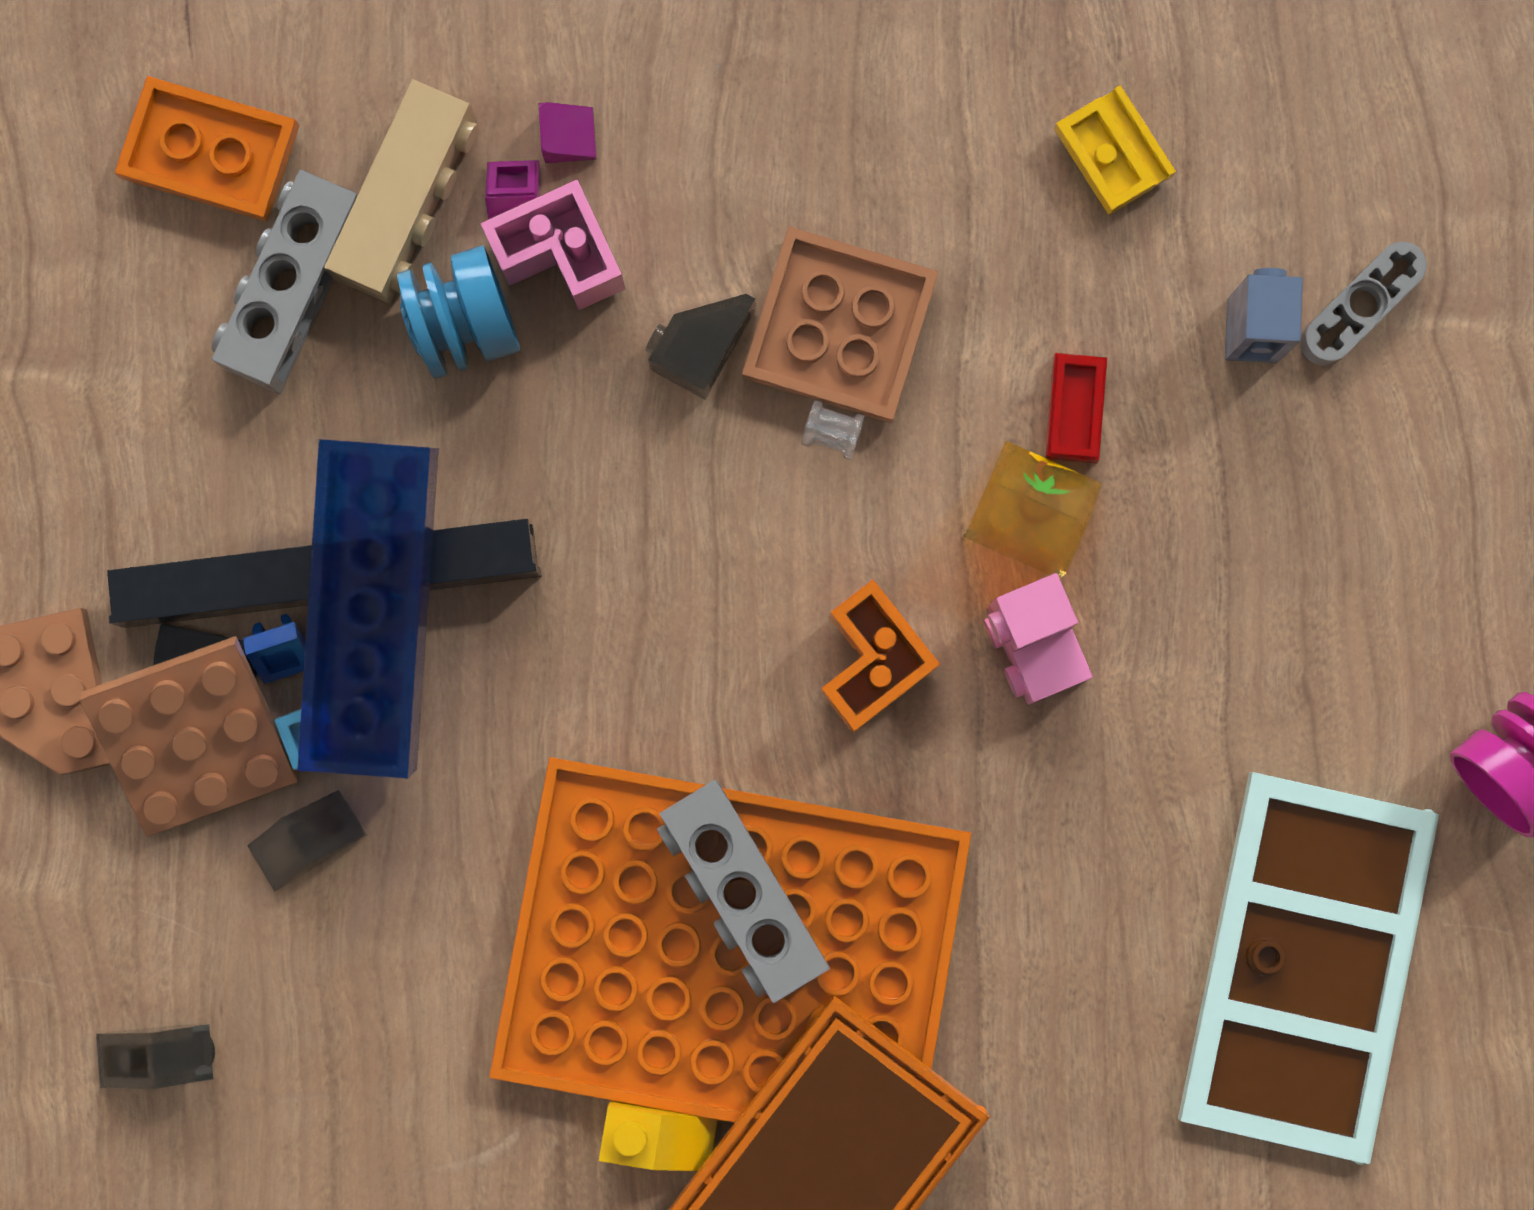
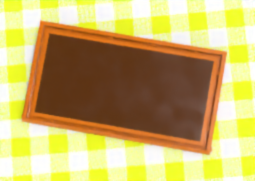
M833 995L668 1210H918L991 1116L985 1107L976 1104Z

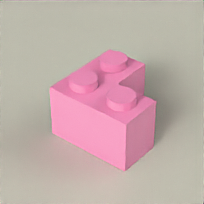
M578 180L480 223L509 286L558 265L578 311L626 289L619 267Z
M1057 573L997 597L986 608L989 615L988 618L983 620L984 627L993 647L997 649L1003 646L1011 665L1005 668L1004 672L1016 698L1024 695L1027 704L1030 705L1093 678L1072 629L1079 622Z

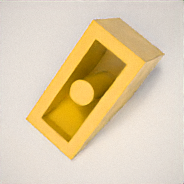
M611 1100L607 1107L599 1161L649 1170L698 1171L713 1151L717 1119Z

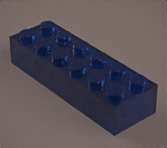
M319 439L297 771L408 779L417 770L439 448Z

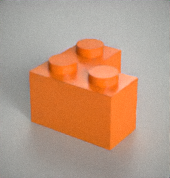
M874 579L830 612V620L860 658L823 686L820 693L849 730L854 733L940 665Z

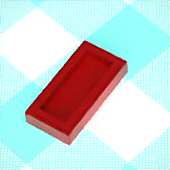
M1064 353L1054 354L1045 458L1095 464L1099 462L1108 357Z

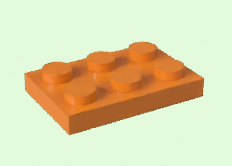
M147 76L114 173L120 179L268 222L300 125L296 119Z

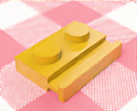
M1121 85L1115 87L1112 92L1102 98L1100 96L1060 120L1054 127L1056 134L1108 215L1151 191L1163 181L1171 179L1176 172Z

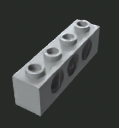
M299 169L294 182L289 181L286 183L279 196L277 207L280 213L273 228H267L258 241L256 247V257H258L254 269L250 276L245 275L236 288L234 294V304H236L234 312L228 323L224 322L220 325L213 338L212 351L215 353L211 360L223 370L278 394L282 393L334 280L324 266L358 196L357 193ZM306 224H317L319 226L318 233L312 241L308 243L296 242L297 232L302 226ZM287 270L296 271V281L291 288L285 291L275 290L274 283L280 273ZM264 317H273L275 321L273 331L265 338H253V327L256 322Z
M716 779L659 813L665 824L657 828L658 833L673 857L683 852L693 871L685 875L689 885L701 903L708 899H711L721 916L713 924L729 950L737 946L740 947L750 964L741 970L758 998L767 993L774 1004L830 969ZM716 830L726 838L728 849L726 855L720 861L708 862L699 856L696 844L703 832ZM736 877H744L750 880L756 889L754 902L749 907L743 909L732 907L726 901L724 895L726 884ZM774 925L782 931L785 941L778 953L763 955L755 949L752 936L760 926Z

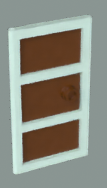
M1249 772L1178 1120L1354 1161L1358 1165L1371 1163L1439 814L1434 813L1431 809L1419 810Z

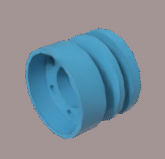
M484 245L451 255L452 281L444 283L431 262L423 264L428 289L421 291L411 269L397 274L401 294L400 310L408 335L416 353L426 363L434 379L447 376L448 374L443 351L450 350L455 364L460 371L468 369L465 344L475 341L487 362L520 351L518 338L502 289Z

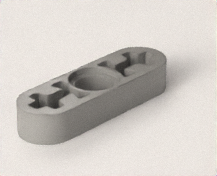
M1409 242L1393 243L1381 252L1304 329L1300 344L1305 357L1312 363L1320 366L1332 365L1342 359L1422 280L1427 268L1423 252L1416 245ZM1403 257L1410 264L1405 270L1407 275L1402 274L1398 276L1386 288L1379 280L1392 269L1394 264L1391 260L1397 262ZM1363 290L1374 296L1377 309L1373 316L1364 318L1352 311L1350 296L1353 292ZM1333 310H1336L1338 315H1335ZM1341 319L1348 327L1333 342L1338 350L1336 351L1332 347H1328L1324 351L1319 349L1316 343L1321 337L1316 330L1324 334ZM1352 328L1357 330V334H1354Z

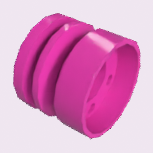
M1519 692L1507 702V710H1498L1492 715L1491 724L1497 736L1483 729L1475 730L1450 753V761L1466 787L1494 816L1513 831L1525 837H1534V695L1527 692Z

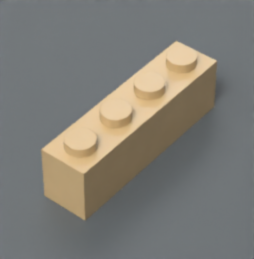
M412 79L324 266L335 281L388 304H391L396 292L400 293L397 274L411 269L413 272V265L410 264V261L417 246L424 247L432 235L435 218L431 216L439 199L446 200L455 185L457 171L453 169L461 152L467 154L476 140L479 126L475 123L477 119L470 103Z

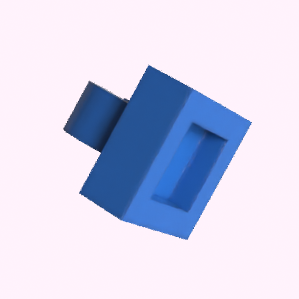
M287 613L281 615L282 626L266 631L261 622H258L253 626V635L243 638L246 656L264 684L315 668L312 651L295 622L291 620Z

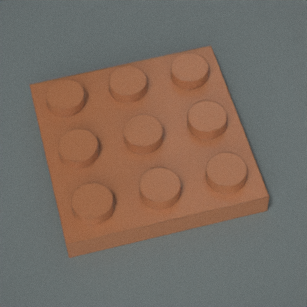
M788 226L745 362L742 378L893 423L939 271Z
M236 636L81 692L79 701L146 837L298 782V771L292 768L274 718Z

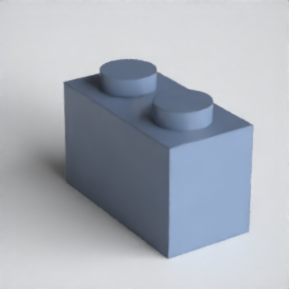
M1260 268L1254 270V275L1248 274L1227 299L1225 360L1278 363L1300 342L1303 277L1287 276V271L1280 268Z

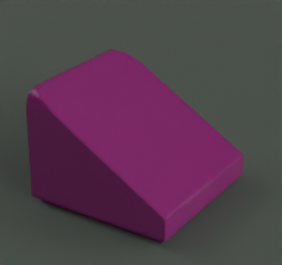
M551 102L538 103L541 152L545 163L597 160L593 107Z
M539 160L487 162L485 201L488 219L541 196Z

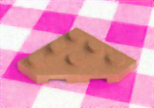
M77 608L0 626V737L59 775H69L111 765L79 701L82 691L102 684L87 609Z

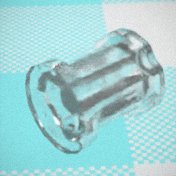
M815 400L801 443L808 447L812 443L843 452L845 459L852 460L866 416L862 414H857L855 417L847 416L825 409L823 402Z

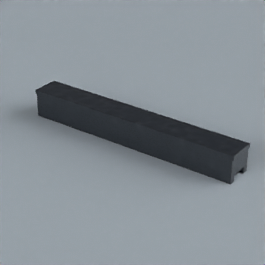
M527 518L107 570L111 607L109 624L130 628L542 577L537 562L534 528L532 524H529Z

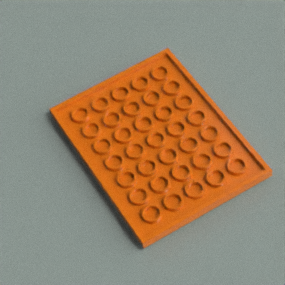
M549 757L489 1078L735 1123L833 995L932 1069L972 832L722 788L830 967L828 971L773 1004L767 993L758 998L746 980L741 969L750 964L740 947L737 946L729 950L719 935L713 922L721 918L711 899L701 903L689 885L685 875L693 871L683 852L673 857L657 831V828L665 824L659 813L705 785ZM708 830L699 836L696 849L699 856L705 861L717 862L726 855L728 844L722 833L716 830ZM744 877L733 878L725 886V899L734 908L743 909L749 907L756 898L755 886ZM769 924L760 926L752 936L755 949L763 955L778 953L785 941L782 931L778 927Z

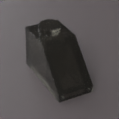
M748 294L739 295L676 313L671 318L667 327L659 324L650 337L645 350L651 354L648 359L651 371L706 400L756 311L755 298Z
M209 1024L174 1025L96 1034L100 1088L158 1089L213 1079L212 1063L215 1059V1046L210 1037Z

